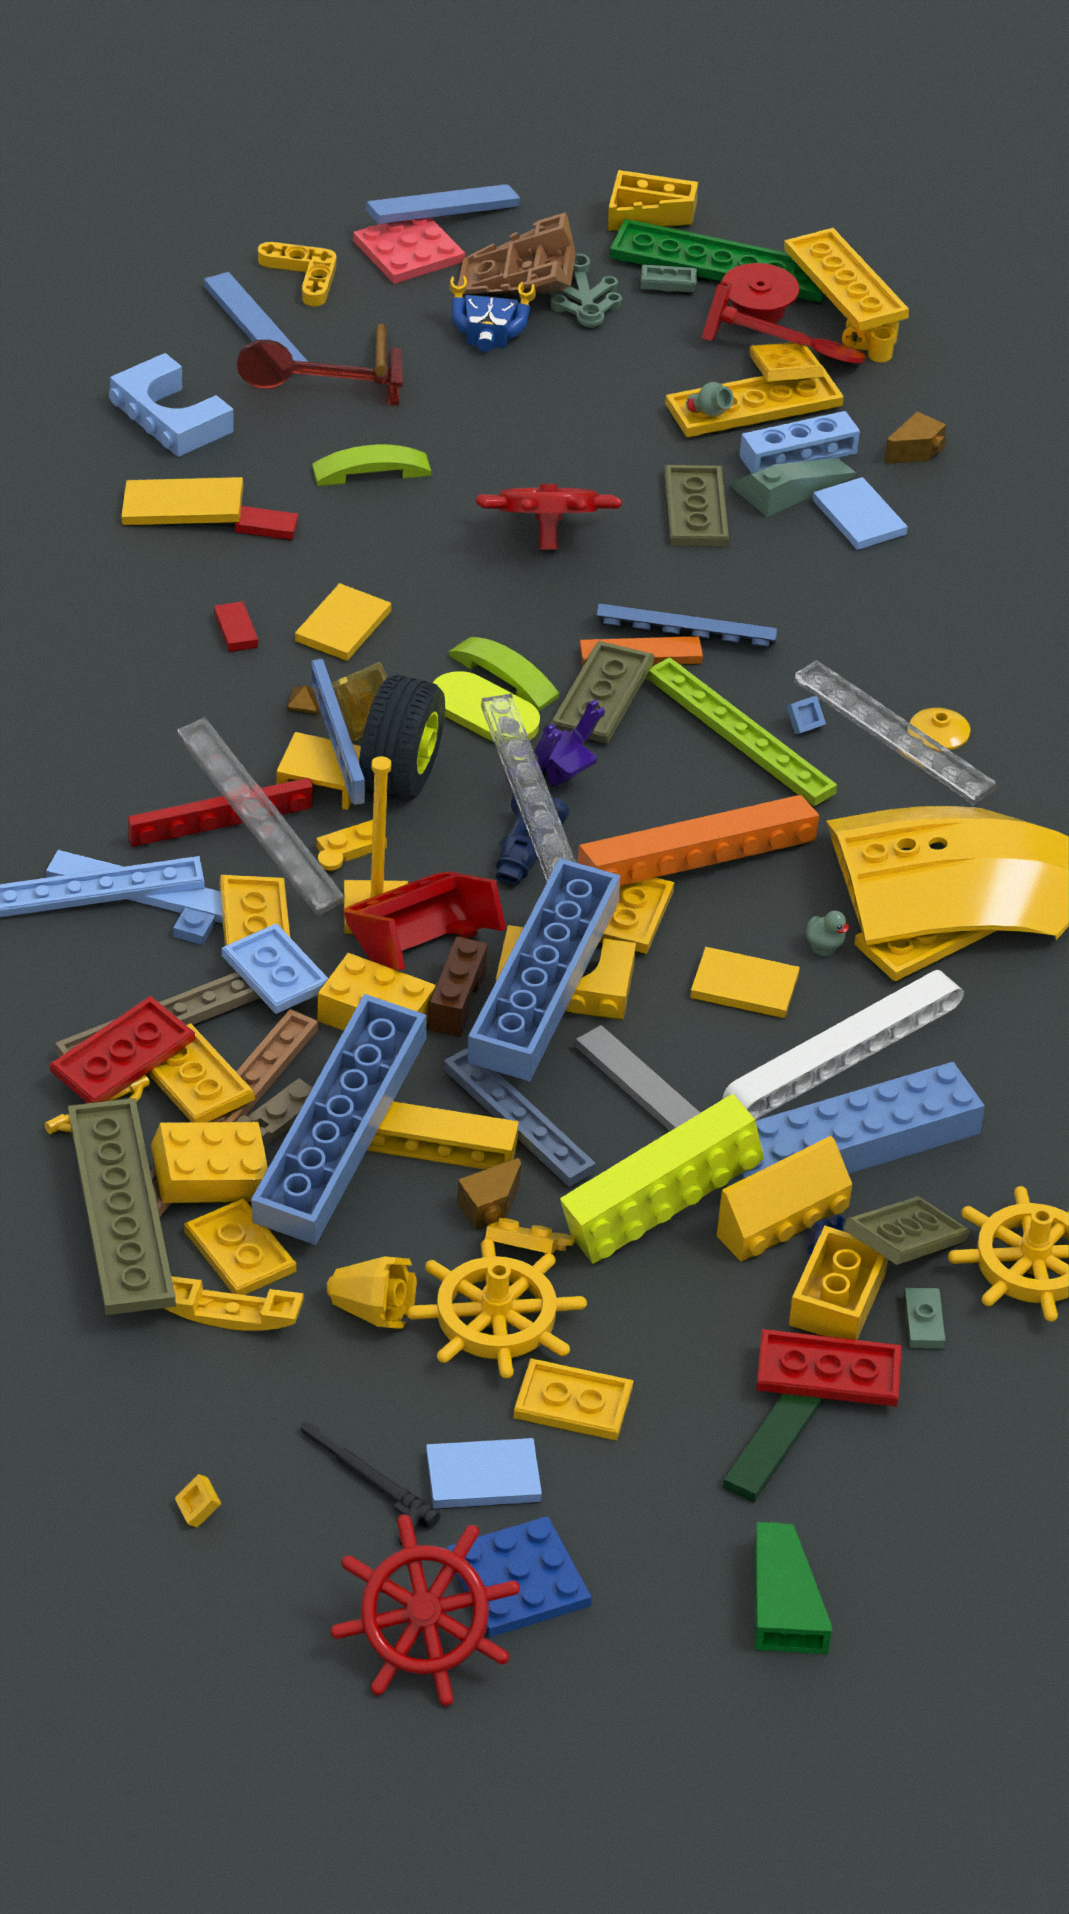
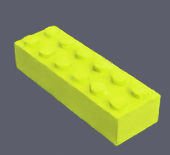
M732 1093L561 1197L560 1201L570 1235L575 1237L574 1242L589 1261L594 1264L602 1258L611 1256L615 1250L630 1241L639 1239L646 1231L656 1225L668 1221L674 1214L687 1206L696 1204L702 1197L717 1188L725 1186L731 1179L744 1171L756 1167L759 1162L764 1160V1155L754 1117Z

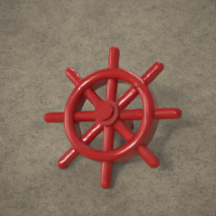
M545 483L540 484V488L504 489L499 492V495L480 494L476 497V504L483 509L535 513V519L540 523L539 549H558L557 523L559 520H562V513L597 512L598 509H619L622 506V500L612 494L598 495L597 491L591 489L557 488V484Z
M403 1514L397 1519L403 1549L386 1558L375 1570L353 1556L348 1555L342 1559V1567L367 1584L361 1601V1618L332 1626L330 1634L334 1639H342L365 1633L373 1649L385 1660V1663L371 1684V1692L374 1695H382L397 1670L400 1669L413 1674L433 1675L440 1704L449 1706L454 1701L448 1675L449 1670L462 1664L476 1650L500 1665H504L509 1661V1653L486 1639L484 1635L489 1622V1602L517 1595L520 1591V1585L516 1581H508L485 1587L478 1572L465 1560L480 1533L476 1525L467 1526L453 1550L450 1551L437 1546H418L410 1516ZM423 1561L443 1564L429 1590L422 1566ZM407 1566L413 1593L389 1578L398 1570ZM458 1573L470 1591L441 1598L455 1574ZM381 1592L405 1607L378 1614V1601ZM473 1606V1619L470 1628L446 1614V1612ZM409 1622L393 1647L387 1641L381 1629ZM437 1626L462 1641L456 1648L445 1655L443 1654ZM423 1631L429 1659H417L406 1656L420 1632Z

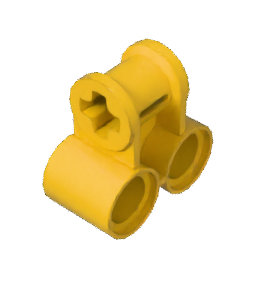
M847 319V328L842 334V341L845 345L868 351V357L875 362L883 363L891 360L894 344L897 342L899 321L893 324L874 327L866 331H858Z

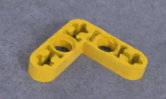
M265 242L258 247V263L268 268L306 272L302 285V301L308 306H321L327 300L336 271V254L334 251L324 248Z

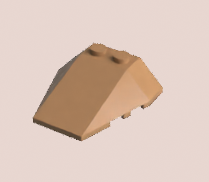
M566 212L533 223L534 229L520 236L518 232L509 235L511 240L498 247L493 243L463 258L458 287L463 285V276L467 279L466 291L462 295L519 294L518 286L521 282L524 283L523 293H529L532 289V284H534L536 294L562 291L571 286L576 252Z

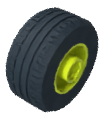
M399 674L388 677L381 684L367 717L360 748L359 765L368 789L374 790L375 773L371 769L372 760L383 756L391 761V771L388 773L387 794L407 799L418 795L422 791L438 753L445 719V696L437 684Z

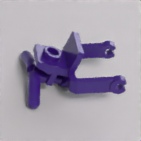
M597 700L589 702L577 727L569 733L567 730L555 729L556 726L553 723L544 727L543 735L534 750L538 757L537 764L513 768L509 771V778L516 781L540 776L547 772L549 783L556 787L565 781H569L579 772L596 764L597 756L582 744L590 738L599 719L604 716V708L596 709V706L599 704Z

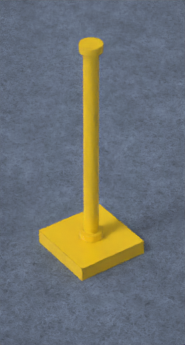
M376 757L372 760L371 769L375 773L371 880H344V909L360 901L408 884V881H384L388 773L391 771V761L387 757ZM344 915V934H353L346 923Z

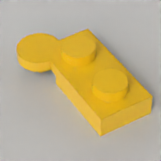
M373 820L316 838V848L320 852L318 854V865L324 870L334 871L342 866L343 861L371 854ZM385 837V849H386V848H387V838Z
M499 1218V1222H494L487 1226L485 1239L552 1254L555 1250L566 1251V1246H573L575 1237L552 1232L551 1228L533 1225L531 1229L519 1227V1221Z

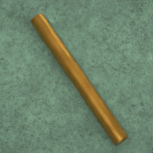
M379 324L376 326L375 372L377 375L383 376L387 371V327L384 324Z

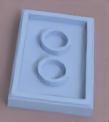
M863 477L813 492L812 500L857 550L907 535L908 526Z
M277 923L222 947V957L275 1014L318 995V992L328 980V977Z
M533 1438L426 1444L433 1509L541 1502L542 1492Z

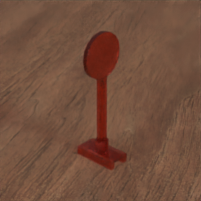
M269 339L256 340L247 344L240 350L237 357L238 373L251 386L273 388L283 384L292 373L370 380L378 384H387L388 405L399 406L400 403L399 387L402 388L403 385L402 349L390 348L387 371L383 376L377 375L375 368L295 361L287 347Z

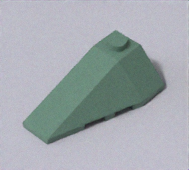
M839 458L776 464L731 482V488L766 517H769L812 497L815 491L829 488L854 478L856 472Z

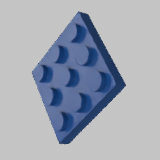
M548 1516L479 1536L465 1558L478 1572L485 1587L508 1581H516L520 1585V1591L517 1595L489 1602L490 1613L486 1630L488 1638L591 1606L592 1597ZM456 1544L447 1546V1549L452 1551ZM456 1573L464 1591H470L463 1578Z

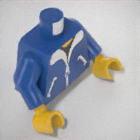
M452 276L449 287L450 291L454 294V298H451L452 322L460 333L466 334V342L469 345H477L478 349L483 352H488L493 347L504 348L510 339L515 338L525 330L531 307L528 304L536 296L534 284H532V289L529 293H523V282L519 284L520 303L514 299L466 295L463 298L462 294L466 291L467 279L463 276V285L458 287L454 285V276Z

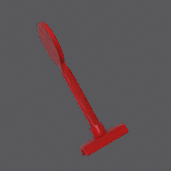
M721 281L720 285H717L701 338L713 341L722 322L731 325L735 323L799 345H809L816 351L838 360L851 363H863L865 361V354L853 347L831 340L813 339L802 332L738 312V309L727 306L732 284Z

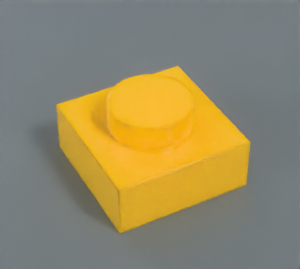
M200 1474L175 1497L187 1524L196 1528L221 1505L209 1478Z

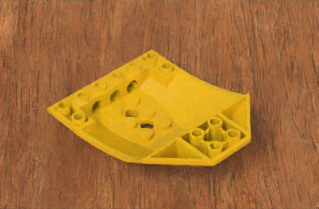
M923 806L889 809L826 820V826L866 945L880 944L927 934L976 930L1031 932L1054 935L1057 940L1069 927V836L983 808L958 806ZM941 842L946 847L935 850L929 846L933 843ZM903 848H910L911 850H901V849H903Z

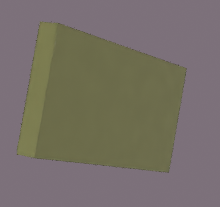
M664 465L670 546L728 547L729 532L722 466Z
M598 641L551 723L555 724V729L567 730L568 733L574 730L586 710V705L593 700H597L599 704L596 706V709L603 707L605 714L599 719L589 740L608 744L654 664V654Z
M919 1196L848 1218L843 1227V1230L896 1265L966 1242L971 1232L967 1227Z

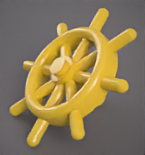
M1018 1186L1014 1190L1016 1205L1005 1207L990 1217L971 1206L964 1207L961 1211L962 1217L981 1228L977 1249L952 1250L948 1253L949 1262L952 1264L978 1263L984 1277L993 1285L982 1296V1303L985 1306H992L1006 1294L1017 1300L1041 1303L1045 1320L1054 1322L1058 1317L1055 1302L1069 1297V1265L1060 1260L1069 1258V1245H1054L1061 1237L1069 1241V1211L1065 1212L1049 1205L1030 1203L1027 1189L1023 1186ZM1022 1227L1024 1233L1023 1237L1014 1233L1010 1229ZM998 1238L1011 1247L993 1248L992 1244ZM1004 1261H1017L1010 1269H1007L1001 1263ZM1047 1269L1060 1275V1277L1049 1279ZM1027 1272L1033 1274L1035 1279L1023 1277V1275Z
M484 1239L481 1242L482 1258L463 1263L453 1271L434 1260L426 1262V1272L442 1281L438 1292L437 1304L410 1306L406 1310V1315L412 1320L438 1318L443 1333L450 1340L437 1353L439 1362L447 1363L459 1351L463 1350L478 1357L497 1359L500 1376L508 1379L513 1375L512 1358L527 1354L541 1344L560 1356L569 1354V1345L551 1334L555 1324L556 1311L583 1310L587 1306V1300L582 1296L556 1297L552 1284L544 1275L555 1264L554 1255L545 1254L531 1266L513 1258L496 1257L494 1242L491 1239ZM486 1281V1286L483 1288V1290L473 1285L478 1282ZM526 1290L530 1291L536 1298L516 1300ZM459 1293L474 1301L453 1303ZM541 1312L534 1323L520 1314ZM467 1316H477L468 1325H465L458 1318ZM510 1324L520 1330V1332L508 1335L507 1326ZM489 1327L493 1329L494 1335L484 1334L481 1331Z

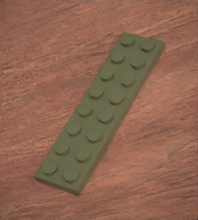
M136 1098L68 1106L69 1122L105 1315L176 1307L175 1292Z

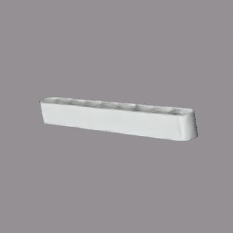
M935 970L733 1081L724 1091L723 1099L733 1093L756 1120L952 1011L961 1002L964 991L943 972Z

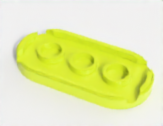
M461 671L449 672L433 681L444 693L445 717L494 743L509 745V742L517 741V745L532 740L539 731L540 715L535 706L476 674Z

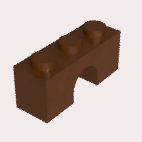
M456 936L430 1001L429 1030L461 1037L469 1016L472 992L478 993L486 973L488 943Z

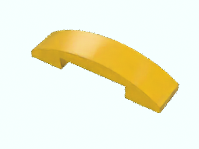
M171 1276L176 1307L164 1309L186 1319L215 1327L245 1331L272 1330L296 1323L304 1300V1294L269 1289L267 1298L209 1291L203 1290L202 1280Z

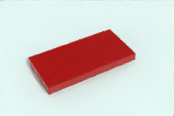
M149 996L50 1063V1072L85 1102H105L195 1040V1032L152 996Z
M762 1329L756 1390L897 1407L902 1345Z

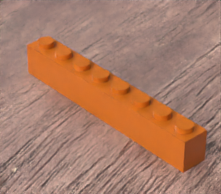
M797 795L580 844L577 863L621 875L620 886L816 841L819 814L802 795Z

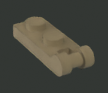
M298 1078L250 1115H243L236 1122H259L265 1148L291 1128L313 1087Z

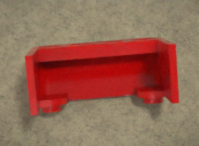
M456 872L432 874L350 905L343 910L347 925L369 960L399 971L405 969L403 950L444 934L452 933L458 934L461 938H469L477 935V930L481 928L497 931L506 930L496 880Z

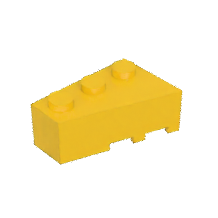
M618 170L608 210V231L619 230L624 219L662 227L692 224L697 206L698 182Z

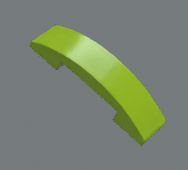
M377 444L348 448L323 457L312 464L317 486L346 484V474L400 470L403 478L431 476V468L426 453L398 445Z
M469 637L449 651L450 657L469 669L480 665L517 688L516 696L531 703L538 712L559 698L557 689L539 669L514 650L498 642L485 638Z

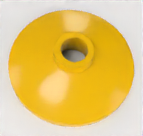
M928 708L916 713L912 717L909 731L913 739L920 745L933 750L948 751L957 749L968 741L970 725L962 715L945 708Z

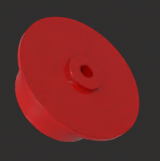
M750 263L740 265L729 270L722 279V281L732 284L729 296L731 307L738 309V312L771 323H775L783 318L786 307L796 300L799 293V285L793 275L782 268L769 264Z

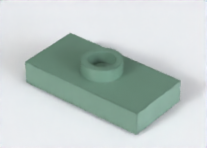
M642 265L641 289L695 293L697 269Z
M905 1288L904 1303L909 1348L944 1349L945 1332L940 1289Z

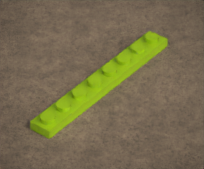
M669 657L651 667L647 674L649 681L796 794L802 795L813 807L836 794V783Z

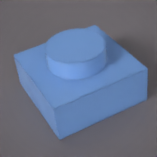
M817 695L786 705L795 734L826 724Z
M185 907L173 927V937L204 945L215 926V915Z

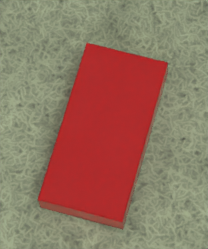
M241 506L240 522H235V532L293 540L299 514Z
M243 601L214 606V615L229 652L258 647V638Z

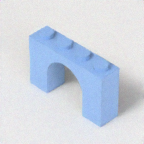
M166 353L110 377L109 398L111 402L123 410L130 419L135 420L148 434L155 437L177 457L233 433L234 409L217 395L193 406L179 409L166 408L155 403L164 397L182 390V366Z

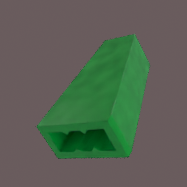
M757 1522L754 1539V1650L829 1654L832 1624L794 1525L778 1522Z

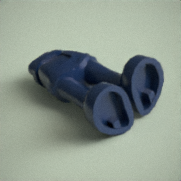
M519 789L514 793L511 800V808L516 819L509 834L503 837L500 842L502 848L500 858L496 864L498 871L495 876L497 880L511 885H518L521 879L528 876L529 870L542 856L543 844L550 833L563 825L569 815V808L563 800L552 797L545 800L541 807L536 828L532 836L528 837L525 835L539 812V799L534 792L528 789Z

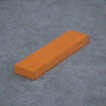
M699 636L580 640L579 646L582 667L598 641L654 654L655 661L653 665L669 657L680 665L702 664L703 660Z

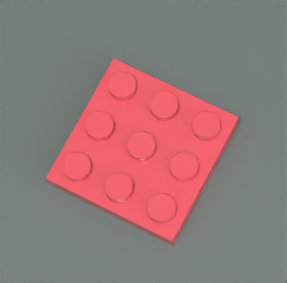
M432 218L383 223L353 232V242L393 284L462 263L463 258H465V252Z

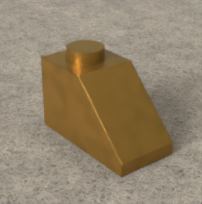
M916 412L887 439L884 462L892 464L929 461L937 452L940 453L946 445V424Z
M519 1158L458 1179L457 1204L475 1230L486 1227L494 1222H499V1218H507L520 1187L521 1161Z

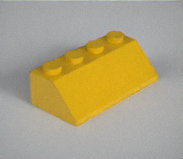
M829 1136L722 1189L717 1237L741 1262L752 1256L762 1254L766 1249L779 1242L788 1241L793 1235L807 1228H813L821 1221L833 1215L841 1214L849 1207L852 1182L835 1139Z

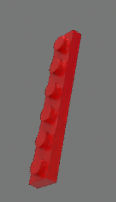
M305 778L128 816V841L131 847L310 809L312 808L313 786L310 779Z

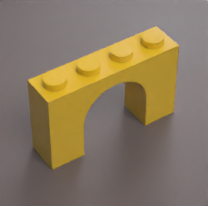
M508 925L496 981L524 927ZM604 939L598 966L593 972L581 978L565 1012L624 1020L634 969L636 943Z

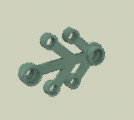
M576 254L572 277L576 280L578 290L569 286L562 291L549 292L548 294L552 295L550 308L555 312H564L566 310L576 315L577 321L580 324L593 328L603 323L606 311L621 308L622 296L616 293L618 280L613 276L603 277L601 282L590 290L586 276L589 272L590 259L586 255ZM604 293H608L605 300L599 304L593 303ZM565 296L580 302L581 306L568 301Z

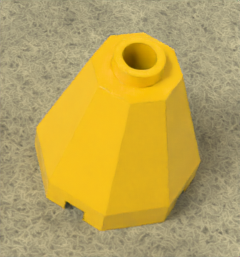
M384 1256L336 1269L333 1276L328 1279L327 1293L334 1305L377 1327L403 1329L406 1322L401 1320L406 1315L407 1308L415 1305L417 1278L414 1272H408L406 1265L412 1266L409 1258Z

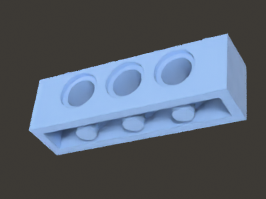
M843 411L747 432L741 436L740 458L749 471L753 473L776 464L857 454L860 430L847 412Z

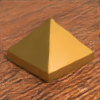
M306 685L293 687L287 710L317 715L319 705L313 688Z

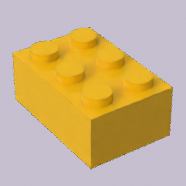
M347 953L318 992L317 1021L344 1031L363 995L367 994L425 1014L427 1025L430 1015V1001L436 985Z
M259 1122L160 1123L151 1143L161 1203L235 1202L242 1198L247 1202H251L253 1195L268 1170Z
M824 1226L793 1294L789 1325L822 1336L858 1340L886 1275L888 1259L851 1234Z

